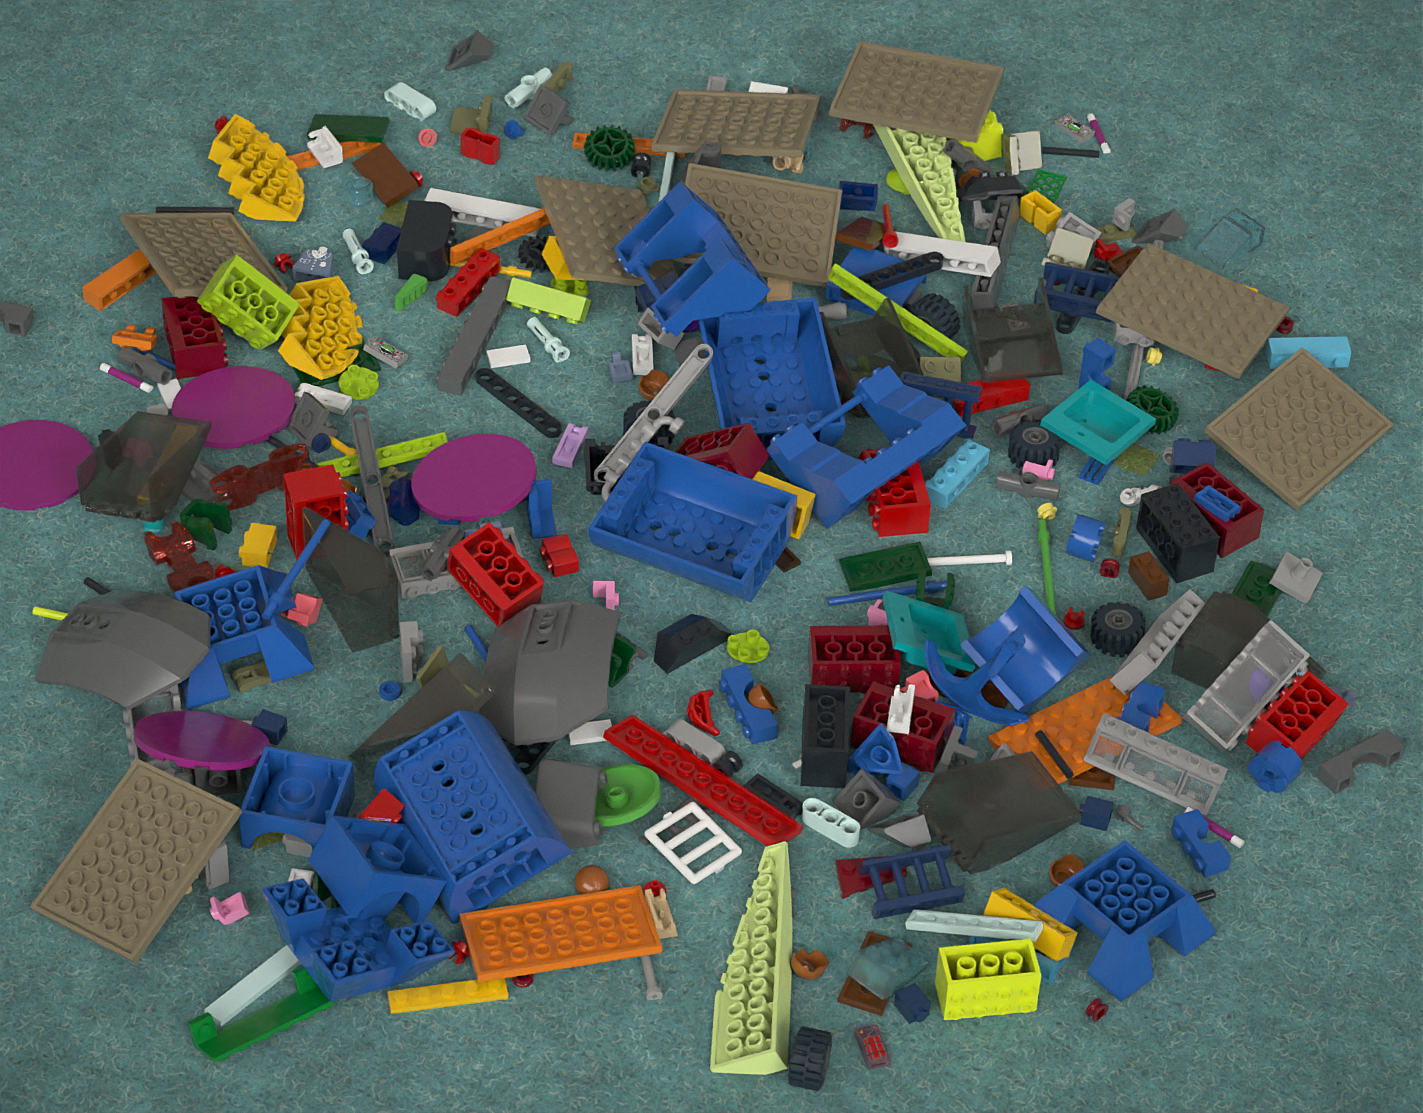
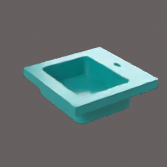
M1090 380L1042 418L1040 425L1107 465L1153 427L1156 418Z
M887 590L885 591L883 602L893 649L902 651L903 657L907 662L928 668L925 660V642L928 639L938 646L937 651L944 667L949 673L954 675L958 668L973 672L976 666L975 662L960 646L963 641L969 639L963 614Z

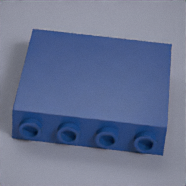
M854 246L840 267L859 277L905 260L874 249L868 251ZM919 265L913 266L915 268H922V266ZM897 271L896 273L904 274L905 272ZM927 274L884 288L878 292L904 308L920 283L926 284ZM880 277L879 279L887 280L888 278ZM831 281L827 283L826 300L834 303L841 301L846 303L848 308L891 322L857 298L852 300L843 299L840 296V287Z

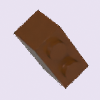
M1150 551L1131 556L1128 574L1146 599L1150 601L1167 596L1169 578Z

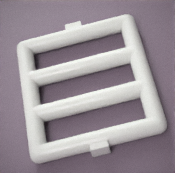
M690 802L673 814L671 812L665 814L662 821L645 831V837L692 884H697L714 872L716 874L724 869V865L742 854V849L695 802ZM691 812L700 820L666 843L657 836L658 833ZM706 827L715 835L681 858L672 851L673 848ZM721 842L730 850L697 873H694L687 866V864Z

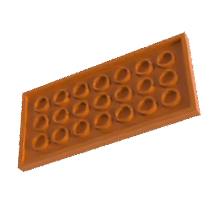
M1111 676L1028 716V722L1011 725L989 735L988 742L996 750L1003 743L1008 744L1032 772L1027 780L1042 793L1069 779L1065 777L1036 738V732L1042 730L1073 771V777L1095 767L1083 761L1096 728L1104 713L1115 718L1122 716L1123 706L1125 703H1129L1132 689L1124 695L1110 681ZM1164 702L1157 718L1150 716L1149 733L1157 736L1180 725L1182 717ZM1100 735L1093 754L1104 758L1107 752H1112L1114 756L1122 753L1124 746Z
M640 885L459 914V921L478 982L662 953V944Z

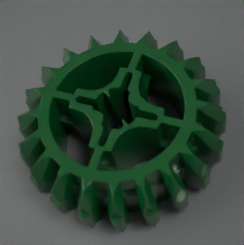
M604 124L602 129L597 126L596 131L591 130L590 135H587L584 143V154L587 157L588 163H592L593 167L598 166L599 171L604 167L606 172L609 171V168H612L615 172L616 167L622 170L623 165L628 166L629 161H632L635 153V141L626 129L621 130L620 125L614 128L613 124L610 127H606Z
M1143 385L1142 388L1137 387L1132 390L1126 399L1129 403L1156 418L1155 425L1148 430L1151 434L1154 432L1158 435L1162 432L1166 433L1174 427L1178 420L1179 408L1176 407L1177 402L1172 401L1173 397L1167 396L1166 392L1160 391V388L1154 389L1152 385L1148 388L1146 385Z

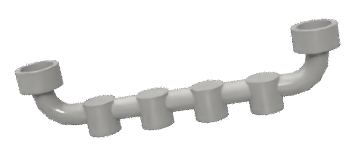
M662 416L657 418L652 424L647 422L641 430L644 435L640 440L635 437L629 445L631 451L628 455L622 453L616 461L619 465L615 471L610 469L604 476L606 480L602 488L604 501L606 502L610 496L611 488L627 470L644 442L648 443L657 433L660 426L664 424L669 425V431L676 435L683 427L685 421L680 417L674 419L670 416Z

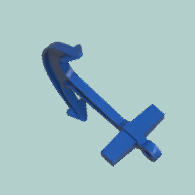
M1019 625L1010 633L1007 640L1004 639L993 652L994 656L966 678H959L949 673L944 667L937 651L938 646L927 639L925 642V660L934 683L953 704L963 711L993 723L1008 724L1009 726L1028 722L1029 717L1017 709L1012 711L994 707L985 701L981 693V689L990 677L993 678L1004 664L1008 663L1023 648L1026 643V639L1023 636L1026 630Z

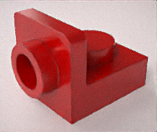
M1100 239L1096 240L1094 255L1097 259L1107 261L1123 253L1115 242L1105 245Z

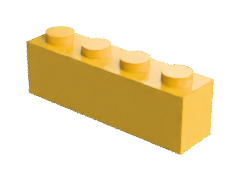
M1006 888L991 892L983 916L1043 922L1044 929L1036 942L1032 941L1034 949L1041 951L1047 958L1054 961L1069 957L1077 936L1076 931Z

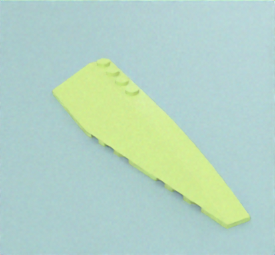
M874 125L903 183L936 235L941 239L965 242L961 214L958 208V197L956 196L954 174L951 168V158L943 151L947 137Z
M786 841L765 847L758 867L759 876L753 882L752 888L754 891L752 897L748 898L746 903L747 912L742 915L732 944L734 950L727 959V971L722 974L720 980L724 984L723 992L722 990H717L715 995L710 1070L713 1073L767 1075L785 1070L788 1067L792 967L790 963L792 957V902L788 844Z

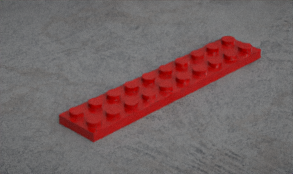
M633 714L604 731L603 738L612 745L618 747L767 847L784 841L788 842L802 833V824Z

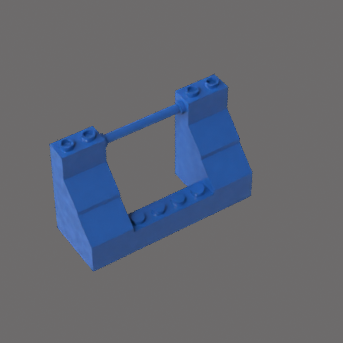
M681 181L614 247L618 254L616 258L623 264V269L630 275L633 273L638 278L641 276L654 295L656 301L651 305V308L655 313L653 315L654 318L661 323L659 325L661 329L667 334L671 332L676 337L693 320L720 317L724 313L751 310L771 291L718 212ZM704 252L663 294L647 271L655 261L682 258L687 254Z
M889 365L884 369L879 367L870 374L872 377L869 379L864 377L856 383L858 387L852 392L855 395L854 398L810 427H806L803 422L797 426L791 425L784 431V435L777 434L770 440L771 445L766 451L792 485L816 494L812 510L826 529H828L856 510L875 490L916 462H919V465L939 453L966 427V424L948 402L928 396L924 391L904 385ZM859 403L862 404L891 442L890 448L883 447L875 454L877 457L872 459L870 456L864 461L843 454L839 449L820 443L813 436L814 433Z

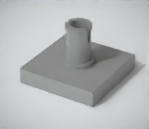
M1286 551L1269 583L1295 599L1307 603L1323 573L1312 567L1313 563L1310 559L1302 558L1300 560Z

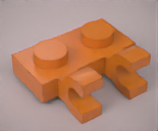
M128 324L125 330L118 329L112 335V343L118 344V346L123 348L131 346L137 347L142 351L151 350L157 344V336L154 335L156 328L148 327L145 333L134 332L136 325Z

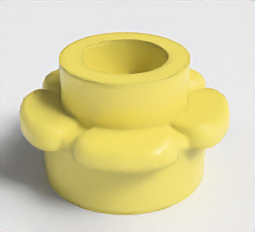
M1150 347L1146 356V363H1150L1152 366L1160 363L1162 352H1160L1158 347Z
M1052 503L1041 505L1037 509L1038 518H1043L1046 521L1054 519L1057 508Z

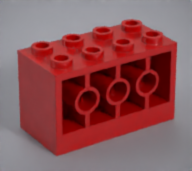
M879 450L865 451L864 460L870 456L874 459L877 457L875 454ZM916 462L875 490L865 500V502H869L868 514L873 516L872 528L873 531H877L878 537L928 533L931 503L919 462Z
M331 464L283 474L287 536L296 561L324 519L330 522V526L308 560L347 552L346 545H349V537L346 530L349 529L345 514H348L346 502H344V499H347V491L345 486H341L340 472H336L334 465Z
M490 522L449 549L446 569L497 627L528 606L540 604L544 587L543 578L530 568L529 562L524 557L521 558L515 546L511 542L508 543L503 537L501 530L498 527H494Z
M1307 671L1303 676L1297 675L1291 683L1292 686L1286 687L1279 695L1280 698L1278 700L1274 699L1267 707L1268 711H1263L1256 718V723L1247 732L1250 736L1245 744L1258 754L1267 743L1280 741L1282 742L1281 745L1285 748L1290 746L1302 760L1334 727L1349 703L1310 671Z

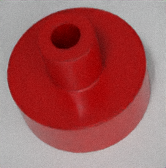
M657 880L646 883L643 888L644 897L645 890L648 889L652 890L653 897L660 895V889H664L666 894V886Z

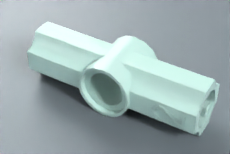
M545 67L533 76H524L521 79V84L505 95V101L508 103V106L514 109L527 99H533L540 84L545 85L553 75L551 71Z

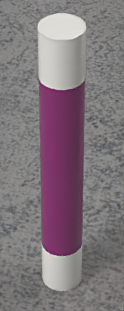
M1089 114L1087 119L1095 131V136L1103 153H1110L1111 150L1094 114Z
M102 363L100 366V370L148 393L153 389L152 385L106 363Z
M1187 807L1184 813L1193 811V809ZM1203 816L1209 824L1208 829L1238 848L1245 843L1241 838Z

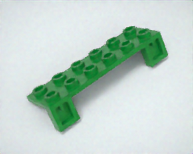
M301 966L291 971L297 992L217 1031L213 1017L209 1012L188 1021L187 1025L195 1048L212 1062L216 1063L226 1060L228 1056L238 1051L248 1049L250 1045L258 1041L268 1039L279 1031L289 1029L291 1025L299 1021L309 1019L313 1014L321 1010L331 1008L339 1000L330 1002L309 975L307 968Z

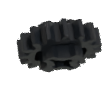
M536 236V239L529 237L528 241L523 240L522 244L519 245L518 258L521 259V264L526 263L525 268L532 267V271L539 269L540 272H543V269H546L548 272L550 271L542 256L547 243V237L544 236L543 239H540L539 236Z

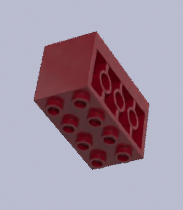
M195 296L161 298L163 326L172 362L176 367L175 374L177 380L198 377L206 372L225 368V365H228L227 354L224 353L227 350L226 339L222 338L224 337L222 325H218L220 321L215 315L202 308L201 304L197 302L199 298Z
M750 423L686 437L675 451L681 455L749 479L754 478L769 457L768 452Z
M1208 462L1170 482V485L1178 483L1220 537L1217 555L1221 558L1259 538L1264 509ZM1209 485L1241 506L1240 513H1235L1233 518H1229V521L1225 522L1194 501L1195 495Z
M889 625L810 626L808 643L810 684L850 687V692H861L863 694L867 693L873 681L894 689L899 685L900 653L899 650L893 649Z
M872 682L853 716L851 745L856 749L860 747L880 723L887 729L894 688ZM914 695L909 734L889 732L895 739L900 761L916 767L922 772L928 771L933 773L952 732L955 709Z

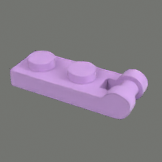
M569 423L552 457V464L572 468L585 439H587L589 427L582 426L580 428L576 427L575 424Z

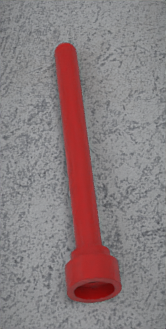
M883 204L882 212L885 233L882 240L885 247L894 248L898 244V236L893 231L890 207L888 204Z

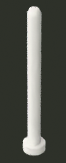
M1011 550L1005 551V554L927 558L930 566L1006 562V565H1012Z

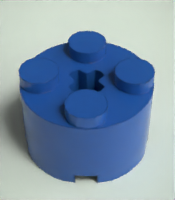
M1077 514L1065 553L1094 562L1097 550L1093 548L1099 547L1101 536L1098 533L1103 534L1106 522Z
M1280 741L1267 743L1248 765V770L1252 773L1257 783H1259V788L1268 793L1270 791L1275 793L1283 792L1301 773L1302 762L1300 757L1290 746L1288 748L1282 746Z

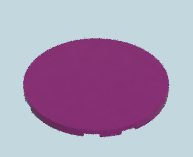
M233 366L206 372L183 386L174 398L172 416L176 428L179 426L197 429L198 437L194 443L220 449L241 448V445L253 443L255 445L269 439V436L275 432L279 433L291 421L296 408V401L292 387L280 375L258 367Z
M26 420L0 427V507L23 511L43 507L50 508L64 503L65 500L73 495L76 496L91 480L95 468L94 452L88 440L77 430L67 425L47 420Z
M499 434L468 435L440 445L421 460L413 473L412 492L418 506L433 517L450 521V519L461 520V522L479 521L478 518L489 515L491 517L497 516L521 502L531 491V486L537 477V467L530 449L514 438Z
M161 712L142 718L134 726V742L142 751L161 761H166V759L177 761L176 765L195 769V765L209 767V770H236L258 764L265 746L269 747L270 745L267 736L258 728L232 717L207 712Z

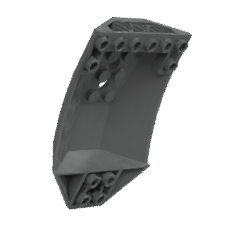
M114 590L80 602L50 633L35 681L87 691L121 704L130 710L183 682L191 675V671L203 662L206 654L210 651L211 617L188 603L143 591Z
M574 599L530 605L495 628L484 666L480 694V715L486 717L493 724L503 739L514 745H531L538 742L559 740L608 710L610 664L614 639L621 617L620 612Z

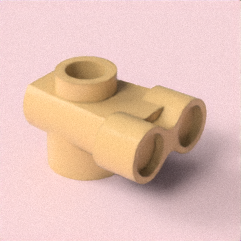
M782 156L773 158V166L777 170L789 169L793 173L801 174L803 171V156L798 158Z

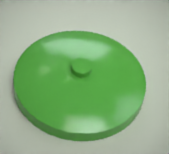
M633 764L617 765L603 769V771L607 772L608 783L605 784L604 789L597 790L595 818L597 821H600L602 826H616L636 820L648 813L658 803L662 793L657 774L647 767Z

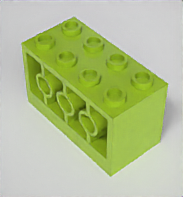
M238 255L233 256L219 266L197 300L205 311L211 312L221 323L232 328L236 335L245 338L253 348L259 350L278 340L300 305L299 302Z

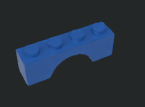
M744 664L721 670L719 688L722 693H726L727 704L730 708H734L736 722L742 724L743 735L745 738H749L752 745L777 739L778 724L771 711L756 708L746 700L749 691L754 686V678L747 665Z

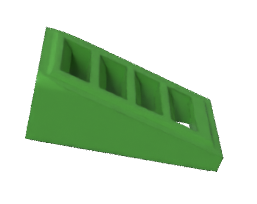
M413 274L395 296L396 311H401L427 292V279L425 277Z

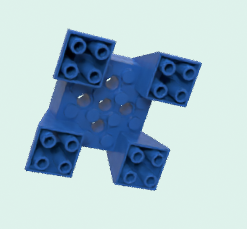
M257 565L176 591L173 594V599L188 603L211 617L210 651L206 654L203 662L191 671V675L180 683L187 710L230 697L221 663L262 651L272 683L315 670L305 635L277 615V613L296 608L291 587L283 597V603L279 608H276L270 619L267 620L262 617V613L269 604V598L273 593L277 592L287 574Z
M1126 840L1064 881L1033 905L1073 930H1076L1083 924L1086 925L1104 941L1087 974L1120 1002L1153 979L1148 941L1159 935L1185 957L1216 934V930L1194 897Z
M304 878L263 887L264 896L283 941L303 967L307 968L309 975L330 1002L406 983L449 958L455 952L431 920L390 929L384 920L405 892H391L382 895L370 902L359 913L357 918H349L342 907L327 910L326 906Z

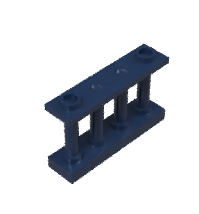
M1046 262L1043 279L1047 280L1045 288L1037 286L1034 306L1111 322L1112 320L1096 313L1097 307L1102 300L1091 298L1093 290L1105 292L1104 299L1121 277ZM1054 283L1066 284L1064 292L1052 290ZM1074 286L1086 288L1083 296L1072 294Z
M902 371L899 379L904 385L924 391L931 397L933 395L943 396L945 398L944 401L948 402L951 406L953 399L963 400L965 404L962 421L966 424V427L957 436L963 439H973L977 426L970 425L973 403L979 402L982 394L981 386Z
M935 845L930 849L878 859L871 857L862 861L859 870L860 876L870 874L878 900L874 902L871 912L873 918L879 919L910 913L913 910H926L962 903L965 895L963 886L955 887L952 885L945 864V859H948L951 850L950 845ZM936 862L943 885L942 890H930L923 867L924 863ZM914 866L921 889L920 894H908L901 868ZM892 870L900 896L890 900L886 898L879 872Z

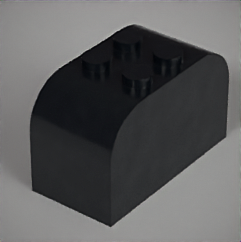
M408 201L396 249L399 279L409 280L413 274L425 277L427 282L440 280L447 275L451 263L450 248L457 245V238H454L456 223H453L452 209L447 204L436 201Z

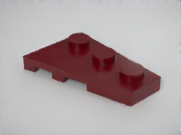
M868 858L836 860L835 865L842 899L858 892L867 891L873 887L870 874L860 876L859 873L862 861ZM906 867L901 868L903 877H907ZM892 870L879 872L882 885L895 881Z

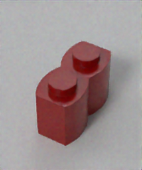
M466 128L460 135V153L468 158L478 159L482 163L494 165L500 158V139L495 135L483 133L475 128Z
M566 533L542 539L539 551L541 557L546 558L545 564L548 572H552L554 577L579 572V560Z

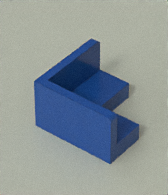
M551 479L534 481L531 491L526 496V511L532 539L548 538L557 535L552 512Z

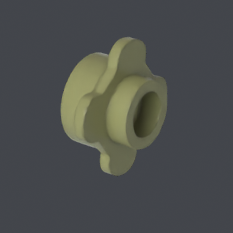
M645 177L637 184V187L642 190L644 195L659 191V186H656V180L652 177Z

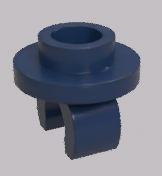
M319 433L312 440V449L316 453L328 450L331 445V439L327 434Z

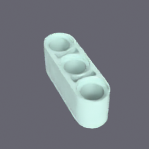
M402 82L392 86L384 93L386 101L394 103V106L407 111V114L414 118L417 117L421 122L436 112V106L431 99Z
M809 798L804 801L802 810V821L804 824L844 847L851 848L858 844L860 824L856 820L819 799Z

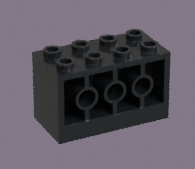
M1176 483L1141 494L1136 529L1175 582L1180 583L1214 572L1220 537L1182 487Z
M805 684L800 786L845 788L849 752L850 687Z

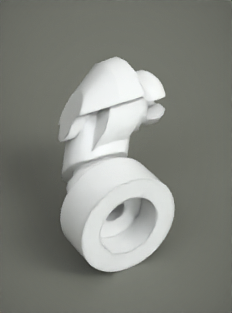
M1150 485L1148 488L1144 487V489H1141V487L1127 488L1122 491L1120 500L1126 506H1136L1140 503L1141 494L1162 487Z

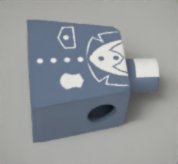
M319 247L318 251L305 250L293 266V281L306 282L332 277L334 268L333 254L329 253L326 247Z

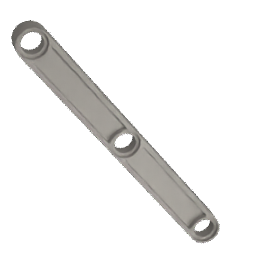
M700 344L693 350L594 472L595 482H606L599 480L598 474L601 472L607 473L610 469L615 471L619 466L616 461L621 454L628 455L631 451L629 445L635 437L640 440L644 435L641 432L647 422L652 424L655 421L648 417L650 411H657L660 414L659 417L668 415L713 359V350L709 345ZM706 350L710 355L702 359L698 356V352Z

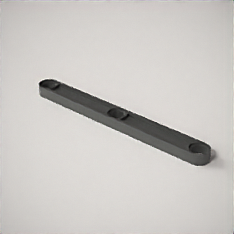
M355 406L350 411V419L367 507L376 519V524L372 527L375 549L379 556L388 557L389 550L395 549L369 414L364 406ZM358 413H363L365 415L361 419L354 418V416ZM369 478L378 479L374 484L367 483ZM383 544L391 546L388 550L379 549Z

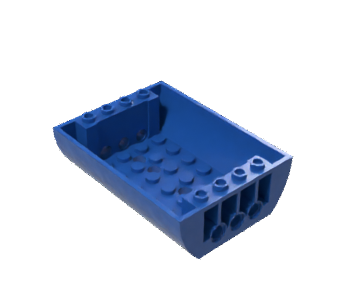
M816 298L760 302L751 310L724 313L720 317L698 319L702 343L709 345L713 350V359L707 367L720 429L750 423L764 448L767 449L771 445L770 440L777 434L784 435V431L791 425L797 426L803 422L806 427H810L841 406ZM704 350L705 357H709V352ZM762 360L765 363L761 365L757 364L755 361ZM766 376L769 379L761 380L759 377ZM766 408H773V409H775L776 411H774V412H768V411L765 410V409H766ZM841 415L814 433L813 436L818 442L834 447L845 429L844 416ZM769 455V457H768V459H767L766 461L773 460V459H772V457Z
M644 442L589 526L588 532L592 544L599 548L752 602L788 544L796 513L797 495ZM657 526V527H660L661 529H657V530L655 531V530H652L651 528ZM677 533L679 536L671 537L670 534ZM710 547H716V548H718L717 550H714V551L708 550V548H710ZM728 554L737 555L733 558L727 557Z
M458 710L382 756L378 761L374 774L375 791L378 795L384 788L405 805L400 811L402 817L397 823L405 824L447 880L438 896V900L452 924L460 922L459 914L480 910L572 853L493 724L480 714ZM454 780L451 786L444 787L447 781ZM473 812L470 818L463 819L466 813ZM483 828L479 835H473L476 829Z

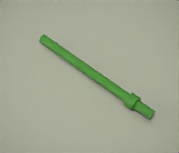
M1041 519L1038 521L1039 532L1037 536L1038 542L1041 545L1046 603L1056 615L1049 550L1050 532L1047 530L1046 520Z

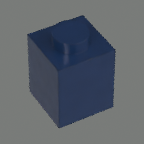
M264 709L252 721V726L261 730L267 736L269 742L278 746L288 731L287 717Z
M1087 795L1085 804L1081 803L1078 811V817H1081L1080 825L1107 831L1114 802Z
M916 983L895 991L894 1005L909 1024L915 1021L922 1022L928 1017L931 1002Z

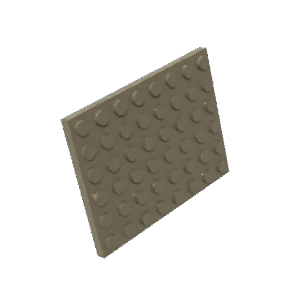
M859 41L831 104L829 116L977 143L1004 75V67Z
M674 89L651 148L652 151L659 153H696L703 143L712 141L722 144L721 155L771 156L773 158L780 156L790 158L802 157L821 104V95Z
M688 164L685 185L718 212L761 276L826 287L829 282L827 278L832 266L842 190L704 165ZM704 252L687 254L682 258H674L672 260L693 264Z
M536 175L534 180L535 186L572 278L630 286L645 284L641 276L638 278L633 273L630 275L623 269V264L616 258L618 254L614 249L650 212L642 191L622 188L620 186L614 187L600 183L593 184L585 181ZM671 259L655 261L647 269L653 280L671 272H674L677 279L679 278Z
M121 213V223L174 297L195 296L199 298L219 266L235 255L240 256L287 293V286L232 213Z
M1148 243L1099 304L1096 313L1240 379L1268 341V338L1271 337L1285 318L1290 307Z
M1302 347L1206 426L1204 432L1292 508L1298 511L1389 432L1394 424Z
M137 758L30 908L41 916L136 964L242 814V810Z

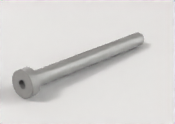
M650 955L641 956L648 987L645 992L646 999H661L663 994L661 988L657 987Z

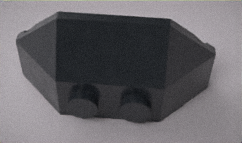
M997 171L996 175H990V172H979V176H971L956 193L958 201L997 200L998 196H1017V199H1021V197L1030 192L1015 176L1008 175L1007 171Z
M690 614L657 633L654 662L666 674H669L728 641V637L734 634L721 622Z

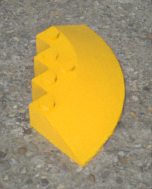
M234 114L214 139L208 159L221 165L218 176L228 182H232L228 194L242 200L238 211L247 217L255 220L296 222L301 214L305 198L303 193L304 183L302 177H299L296 164L294 161L289 160L285 155L286 150L278 142L274 143L269 139V134L266 132L261 133L255 129V124Z
M339 276L296 283L290 296L299 302L300 305L281 334L285 340L278 350L290 366L321 380L333 377L348 368L357 357L359 351L356 349H345L362 344L363 336L357 332V328H362L361 316L357 315L355 317L354 310L358 307L355 302L351 301L349 297L351 293Z

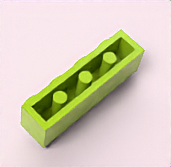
M513 277L506 298L507 301L512 302V307L523 309V306L530 308V312L540 315L542 311L547 312L548 317L558 320L560 316L567 318L566 322L578 325V321L585 322L591 300L585 297Z

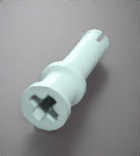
M352 229L344 230L342 236L352 253L351 260L356 264V270L360 274L370 273L374 265L368 259V252L362 249Z
M530 318L527 322L528 328L542 341L546 352L553 355L554 361L558 363L568 359L570 351L567 347L562 346L561 340L558 337H553L538 318Z

